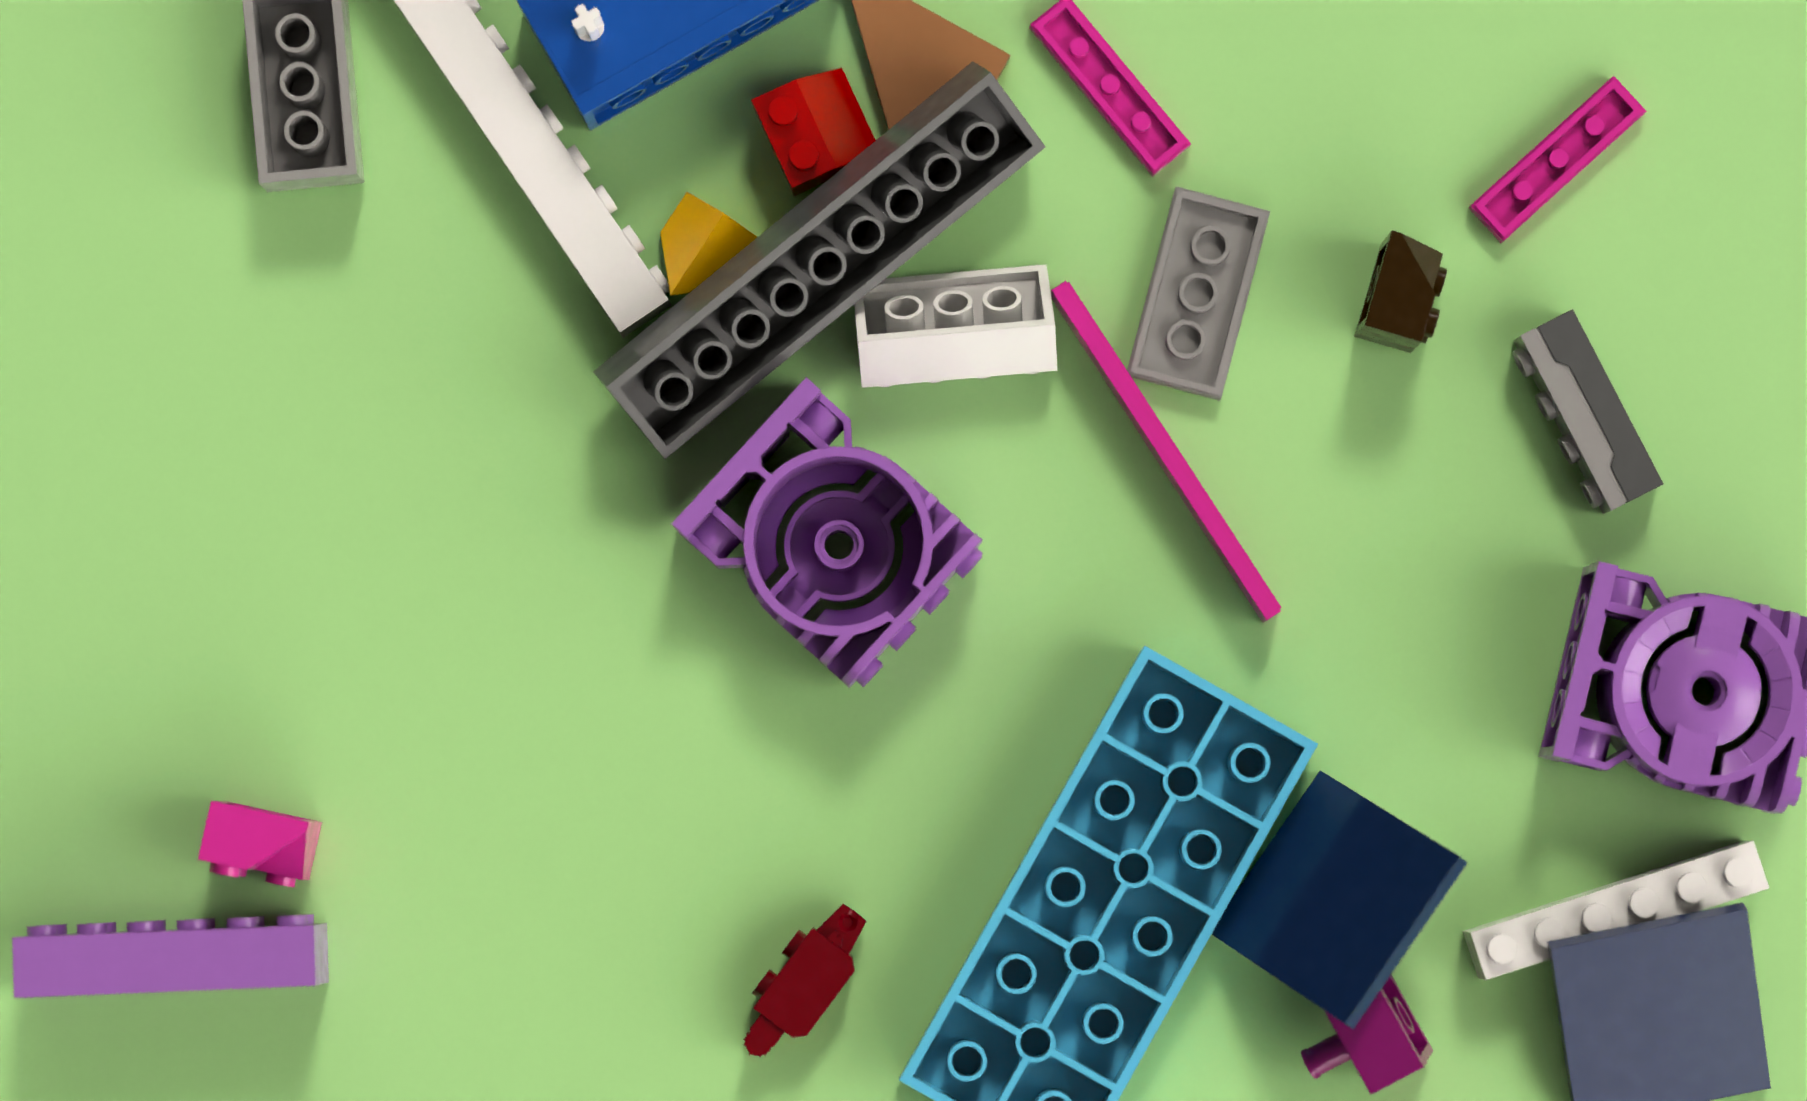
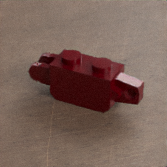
M842 904L818 929L813 927L808 935L798 930L782 952L789 959L778 975L769 969L754 989L752 994L758 997L759 1001L753 1008L761 1015L749 1029L750 1032L746 1033L747 1037L744 1038L745 1043L743 1045L746 1046L749 1055L753 1054L760 1058L762 1055L766 1056L767 1052L771 1051V1047L775 1046L784 1032L792 1038L807 1036L854 973L853 956L849 953L859 937L866 920L852 908Z

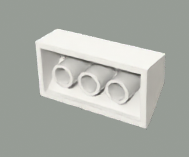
M1047 264L886 278L854 304L862 388L890 387L899 384L922 382L937 383L945 380L968 378L983 379L991 376L1057 371L1055 319Z

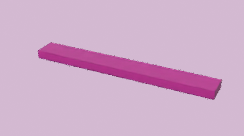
M1064 281L1052 289V301L1262 623L1281 612L1280 609L1282 607L1070 282Z

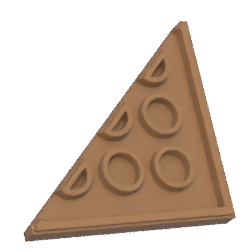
M851 0L888 130L972 61L990 71L995 79L998 80L1010 59V54L912 0Z

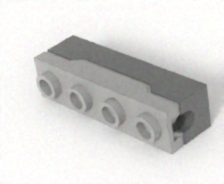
M1573 309L1538 326L1536 329L1534 328L1520 335L1514 340L1517 347L1512 352L1514 360L1525 378L1531 375L1540 393L1535 395L1537 405L1547 421L1555 420L1562 434V437L1557 439L1559 447L1570 465L1577 463L1585 480L1580 482V486L1592 508L1599 506L1602 513L1605 514L1663 485L1652 460Z

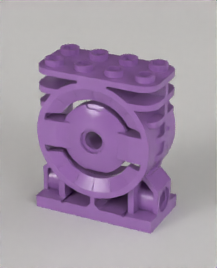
M807 377L672 523L675 530L718 569L743 568L747 582L761 606L849 688L856 681L864 687L883 667V663L877 658L889 645L897 651L915 632L916 626L911 621L918 613L924 609L930 615L948 596L950 590L945 584L955 573L964 578L980 561L983 555L978 549L983 539L966 527L960 518L944 507L938 498L929 493L904 469L886 456L862 447H852L851 419L821 393V390ZM844 430V447H830L829 445ZM791 431L813 449L787 461L772 474L764 469V464L790 437L789 433ZM867 470L877 473L858 494L850 491H829L814 496L798 508L787 526L784 539V553L789 570L769 591L765 582L779 567L776 554L777 533L783 517L792 504L815 488L829 484L854 485ZM749 480H761L763 484L750 505L745 527L742 529L721 507L724 508ZM910 503L914 513L900 527L903 538L902 561L897 575L890 586L879 597L863 606L847 610L825 609L814 622L804 619L821 599L833 602L852 601L869 594L881 584L891 568L895 552L894 535L890 523ZM845 533L853 540V551L844 559H834L825 550L826 541L833 534ZM739 543L743 544L745 557L727 558Z
M1601 561L1583 567L1538 757L1597 771L1608 770L1625 760L1631 767L1656 783L1702 795L1706 798L1731 802L1734 805L1751 807L1771 814H1782L1788 805L1795 806L1798 801L1802 778L1796 776L1800 757H1807V617L1789 610L1773 609L1769 605L1761 603L1752 604L1731 597L1707 593L1682 594L1666 598L1655 579L1651 576L1619 569L1617 565ZM1645 595L1653 607L1650 610L1642 609ZM1692 611H1699L1693 636L1681 639L1661 652L1653 663L1647 678L1646 699L1648 708L1658 727L1669 736L1664 761L1661 762L1658 760L1661 737L1650 725L1643 709L1641 699L1642 675L1655 649L1671 635L1687 629ZM1606 617L1629 622L1613 639L1602 660L1598 649ZM1743 632H1745L1750 637L1748 645L1759 657L1767 676L1769 690L1767 708L1760 725L1752 736L1737 748L1723 753L1720 772L1710 775L1716 746L1729 743L1742 735L1754 721L1760 705L1762 687L1758 670L1750 656L1740 647ZM1593 674L1598 675L1596 697L1601 722L1580 716L1581 712H1584ZM1698 678L1707 679L1713 686L1714 696L1707 705H1701L1693 698L1692 686ZM1611 742L1617 752L1606 758Z

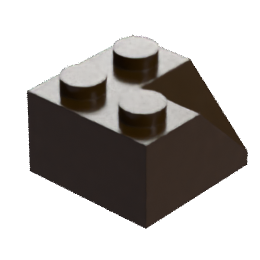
M1392 230L1380 245L1354 337L1409 353L1420 343L1426 344L1428 337L1432 338L1440 313V310L1432 308L1435 296H1440L1447 274L1446 268L1439 267L1443 253Z

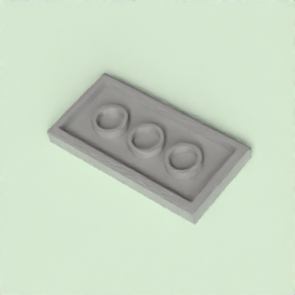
M1175 187L1127 368L1132 378L1221 400L1270 211Z

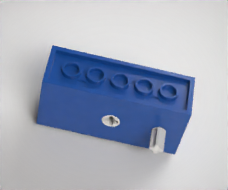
M819 0L516 1L591 131Z

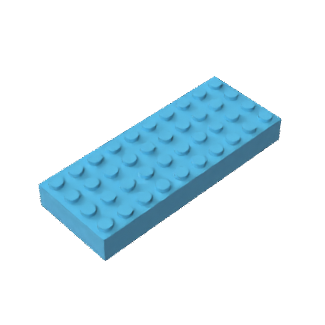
M1146 646L1142 647L899 1076V1081L934 1101H1118L1318 743Z

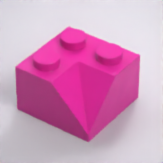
M211 800L198 860L211 862L209 872L239 878V876L246 877L248 870L267 872L265 882L294 888L296 879H310L322 822L228 801Z

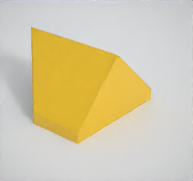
M686 192L660 232L670 296L690 293L755 240L757 236L725 213Z

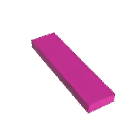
M1059 0L1029 25V29L1152 177L1190 147L1191 143L1072 0Z
M1613 76L1468 208L1496 239L1502 243L1647 111Z

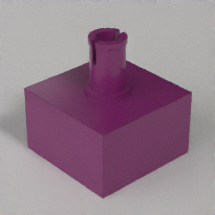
M1390 975L1354 1029H1351L1325 1011L1336 1034L1308 1049L1305 1048L1301 1051V1056L1308 1071L1315 1079L1352 1060L1369 1093L1373 1094L1423 1068L1433 1049L1393 976Z

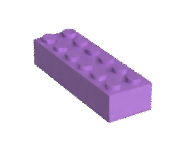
M314 914L277 916V925L265 926L264 916L227 918V927L215 928V918L177 920V929L166 930V920L127 922V931L116 932V922L77 924V933L67 934V924L27 926V936L12 937L14 998L317 986L329 982L327 923L314 924Z

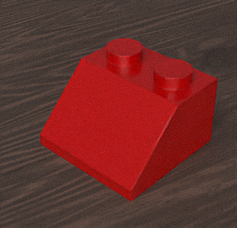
M842 68L795 79L751 99L756 115L794 196L826 182L876 141Z

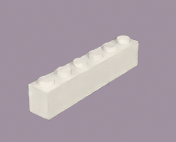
M1740 841L1465 930L1463 934L1477 977L1488 980L1550 960L1548 941L1701 911L1769 889V885L1754 841Z

